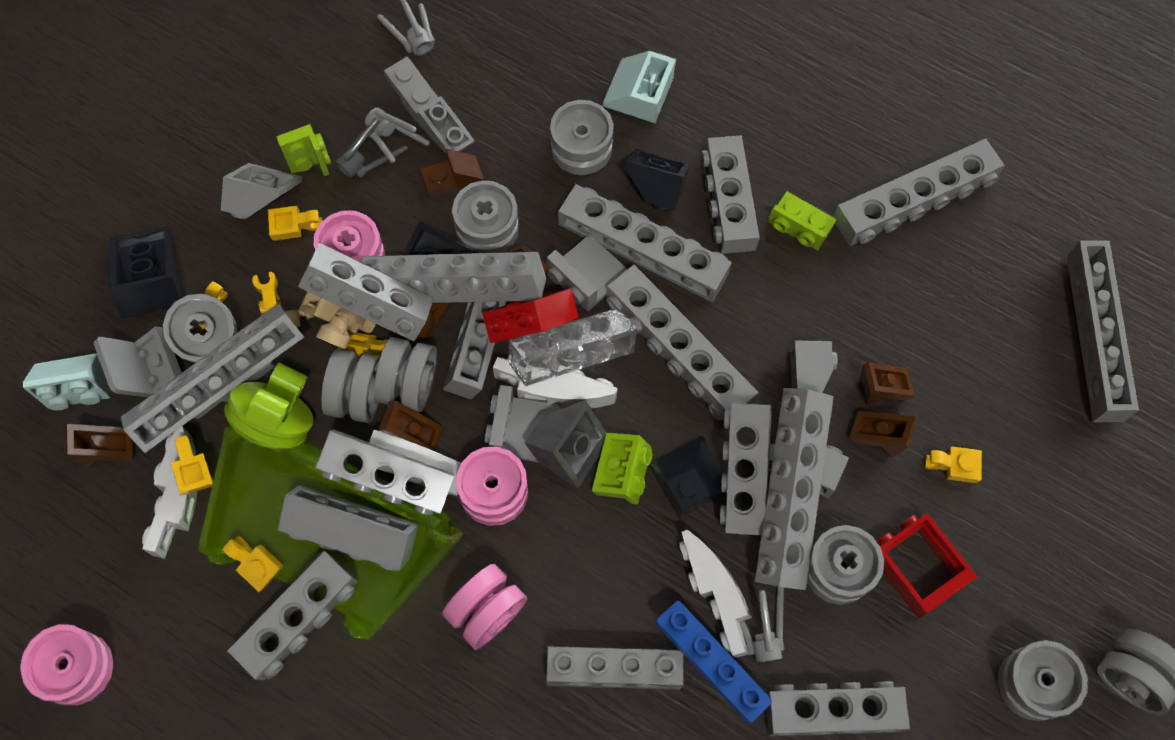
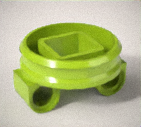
M279 362L268 383L245 382L239 384L232 389L229 401L224 408L228 423L243 438L266 448L290 449L302 444L313 425V415L310 409L298 398L308 376Z

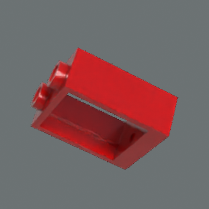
M571 288L544 294L542 298L534 301H516L482 313L490 343L541 333L579 318Z
M928 513L919 519L915 515L911 516L899 525L902 529L900 533L893 537L889 532L876 541L881 548L884 558V575L918 619L978 577ZM916 532L920 533L953 576V578L924 599L919 596L887 554Z

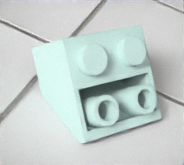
M652 51L621 59L603 101V107L656 123L673 81L676 59Z
M97 353L34 364L23 381V388L51 410H63L68 408L69 405L79 403L92 405L99 403L101 399L111 398L110 388Z

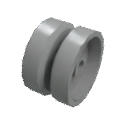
M575 100L567 102L557 109L551 119L550 145L553 159L561 169L571 174L587 175L595 173L606 166L612 154L614 124L611 115L603 106L589 100Z
M482 180L470 183L460 190L454 199L452 208L458 241L479 253H503L512 247L518 237L519 220L515 197L508 188L494 181Z
M205 294L187 295L177 300L167 311L163 323L164 339L170 349L182 359L193 363L198 362L238 333L236 320L227 306L215 297ZM200 325L207 326L205 327L207 333L203 336L196 332L197 327Z
M390 337L382 351L377 368L374 387L376 402L388 405L389 401L399 402L401 400L403 405L416 412H422L434 381L437 364L436 346L417 343L412 349L409 340Z
M337 348L333 352L326 368L321 398L324 415L342 419L349 412L351 419L354 421L370 423L374 419L379 403L375 400L374 387L381 356L365 353L358 359L356 353L351 350Z
M842 525L830 528L820 535L812 545L807 584L815 595L828 603L844 605L856 602L872 590L883 575L884 558L880 546L872 535L859 527ZM841 563L846 566V569L841 566Z
M1130 628L1123 630L1114 643L1113 649L1115 652L1107 653L1098 665L1097 672L1100 678L1112 691L1135 707L1152 714H1167L1175 702V649L1157 637L1141 630Z
M1043 640L1018 648L1006 656L998 670L997 684L1002 699L1011 711L1024 719L1043 721L1071 714L1080 707L1087 694L1088 677L1083 663L1072 650L1061 643Z

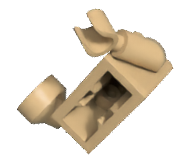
M308 291L299 310L286 311V314L296 327L301 326L300 317L305 316L306 319L316 317L327 322L328 324L321 325L316 337L345 350L351 339L348 332L356 334L358 330L369 334L376 325V323Z

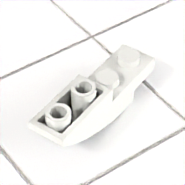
M497 357L493 366L495 379L518 387V398L550 404L556 403L562 409L580 401L587 402L590 408H598L614 404L617 398L618 388L613 387L611 382L601 378L591 379L575 368L564 369L559 367L554 378L544 369L535 368V370L524 367L520 361L513 358L505 360Z
M183 426L168 436L163 461L157 465L154 471V485L163 492V495L159 496L155 503L153 522L151 526L146 528L142 539L143 550L152 556L163 559L166 557L175 530H189L197 499V491L180 496L171 467L172 462L180 460L175 446V438L187 435L193 456H196L192 436Z
M682 531L684 541L679 542L684 560H690L693 572L689 573L694 592L699 591L700 595L704 598L715 597L710 602L716 620L721 619L725 631L721 632L720 636L724 649L727 652L731 651L732 656L736 658L748 655L749 651L740 622L752 617L739 586L729 570L713 551L690 531Z

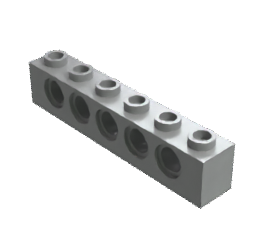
M985 138L839 204L833 216L837 219L835 224L849 246L859 242L865 244L880 232L885 231L889 233L898 228L904 221L909 219L910 221H915L921 218L928 210L933 208L939 210L945 207L952 199L957 197L963 199L973 193L976 188L981 186L987 188L998 181V175L1005 165ZM891 203L898 205L900 208L894 207ZM866 215H871L875 219H870Z
M575 184L558 211L560 226L584 238L587 236L594 237L604 248L712 303L729 275L732 262L723 254L711 252L701 247L697 241L685 239L675 234L671 228L659 226L649 221L645 215L633 213L625 209L619 202L607 200L599 196L591 188H583ZM597 213L600 216L590 217L588 214ZM620 225L625 227V229L616 230L613 227ZM647 238L652 242L642 243L639 239ZM673 251L677 256H668L665 252ZM699 264L703 269L696 270L691 265Z
M1079 241L1066 257L1092 421L1124 422L1139 411L1110 241Z
M538 252L363 256L361 259V263L433 297L432 303L534 301L542 298L546 282V275Z
M635 265L631 266L607 285L606 301L609 307L616 313L620 312L627 319L626 322L629 328L636 334L640 333L647 340L646 343L649 349L656 355L660 354L667 361L670 371L677 377L681 376L688 383L687 386L690 392L697 398L701 397L709 405L708 409L716 419L724 421L725 409L731 410V403L753 404L759 392ZM639 300L642 301L645 305L642 307H635L631 304V302ZM660 321L665 326L663 328H655L651 323ZM680 342L686 348L678 350L673 348L671 344ZM700 363L705 366L706 370L696 371L691 365ZM722 385L727 389V392L717 393L712 386Z
M278 303L121 416L123 430L146 453L300 341L304 336Z
M783 389L755 582L806 590L834 396L809 389Z

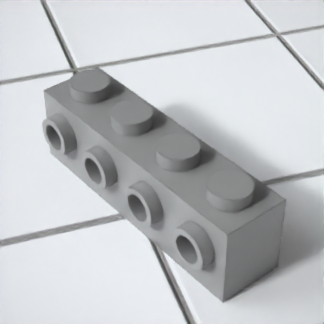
M298 485L285 495L278 531L287 533L296 540H308L317 543L326 550H338L347 553L356 560H368L377 563L386 570L400 571L411 558L419 524Z

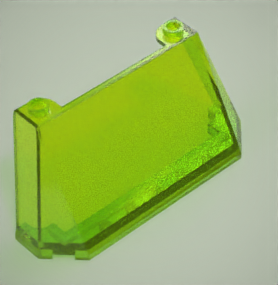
M231 426L225 427L198 551L206 554L211 562L225 565L238 561L229 557L223 551V547L230 539L235 540L237 536H240L253 550L261 544L284 565L275 578L289 586L324 551L327 552L358 581L353 587L355 592L351 598L343 604L338 603L333 608L346 615L343 623L348 632L356 638L369 640L379 632L463 536L458 527H450L448 524L450 517L444 511H441V513L434 511L432 516L414 510L416 504L403 500L402 505L384 499L385 493L372 489L371 493H366L353 488L354 482L341 478L340 482H336L321 476L323 471L316 469L322 450L305 441L290 449H271L248 441L240 436ZM346 462L349 470L354 472L361 470ZM300 485L419 524L410 560L400 571L386 570L377 563L368 560H356L347 553L338 550H326L317 543L291 538L289 534L278 531L285 495ZM325 585L318 586L314 591V599L322 601L327 595Z

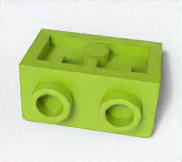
M310 124L276 136L291 173L307 171L312 166L319 164L324 177L330 175L326 165L331 164V161L326 151V146L320 133L314 135Z
M786 192L778 205L773 207L768 223L772 224L779 232L788 233L795 237L802 245L819 250L837 219L795 195Z
M606 433L592 492L598 496L625 498L631 504H638L640 495L643 494L645 489L644 477L646 469L652 460L651 446L640 435Z

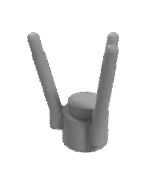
M400 0L412 25L407 32V39L381 14L377 16L383 25L404 45L408 53L414 52L415 55H423L433 48L435 39L431 34L426 11L422 3L419 4V10L424 28L417 24L407 1Z
M380 108L372 109L366 116V126L374 118L379 119V123L369 134V137L377 143L391 163L395 162V158L380 136H389L394 129L426 146L430 145L429 140L415 133L417 131L416 127L385 113Z
M777 586L776 632H771L766 593L763 590L759 592L764 633L755 635L756 641L754 642L745 620L740 622L749 651L748 655L755 654L756 662L782 659L781 651L785 650L783 643L784 587Z

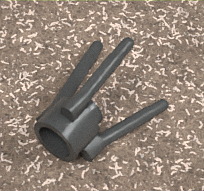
M374 118L349 149L335 161L340 171L350 179L355 174L362 178L368 171L389 161L384 155L363 166L365 158L357 151L379 123L378 118ZM404 145L392 151L391 154L395 158L407 151L408 147Z

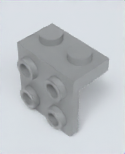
M592 236L585 237L564 256L556 250L547 256L548 276L565 290L571 288L575 303L580 304L587 311H590L607 296V285L628 270Z
M155 326L136 342L98 337L94 341L107 384L111 391L116 394L149 397L182 373L174 352L164 339L162 327Z
M500 385L499 394L492 397L490 413L495 415L493 425L487 424L485 443H489V447H500L509 450L520 460L540 463L524 442L542 417L557 412L562 408L556 403L550 404L542 401L515 398L513 387Z

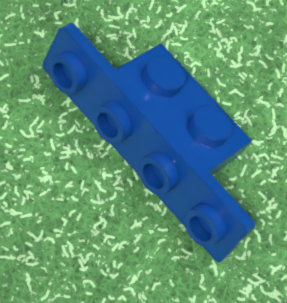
M680 601L674 603L656 620V625L746 723L751 724L772 703L771 698Z

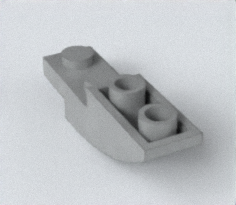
M407 56L384 70V76L401 97V103L427 135L445 153L446 149L461 152L475 142L442 96L438 97Z

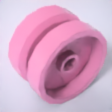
M340 211L329 215L320 223L314 234L313 245L315 250L318 244L321 243L361 262L363 256H385V250L376 224L367 215L357 211Z
M483 447L470 453L461 463L456 475V489L465 512L473 520L487 526L503 525L514 520L522 512L528 499L527 475L521 460L511 451L500 447Z
M496 564L487 566L471 578L450 600L442 613L443 617L454 629L466 625L463 638L474 650L481 648L501 632L527 601V596L516 585L504 588L507 577Z
M56 625L43 630L30 641L23 653L20 670L23 683L31 694L45 701L61 705L78 706L92 701L104 691L111 679L114 661L111 649L102 638L74 625Z

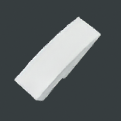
M377 430L373 431L369 443L453 473L454 479L448 494L458 495L456 475L461 465L460 462L410 441ZM383 465L377 468L378 470L394 474L393 469L389 466ZM412 477L408 480V482L425 487L424 481L419 477Z

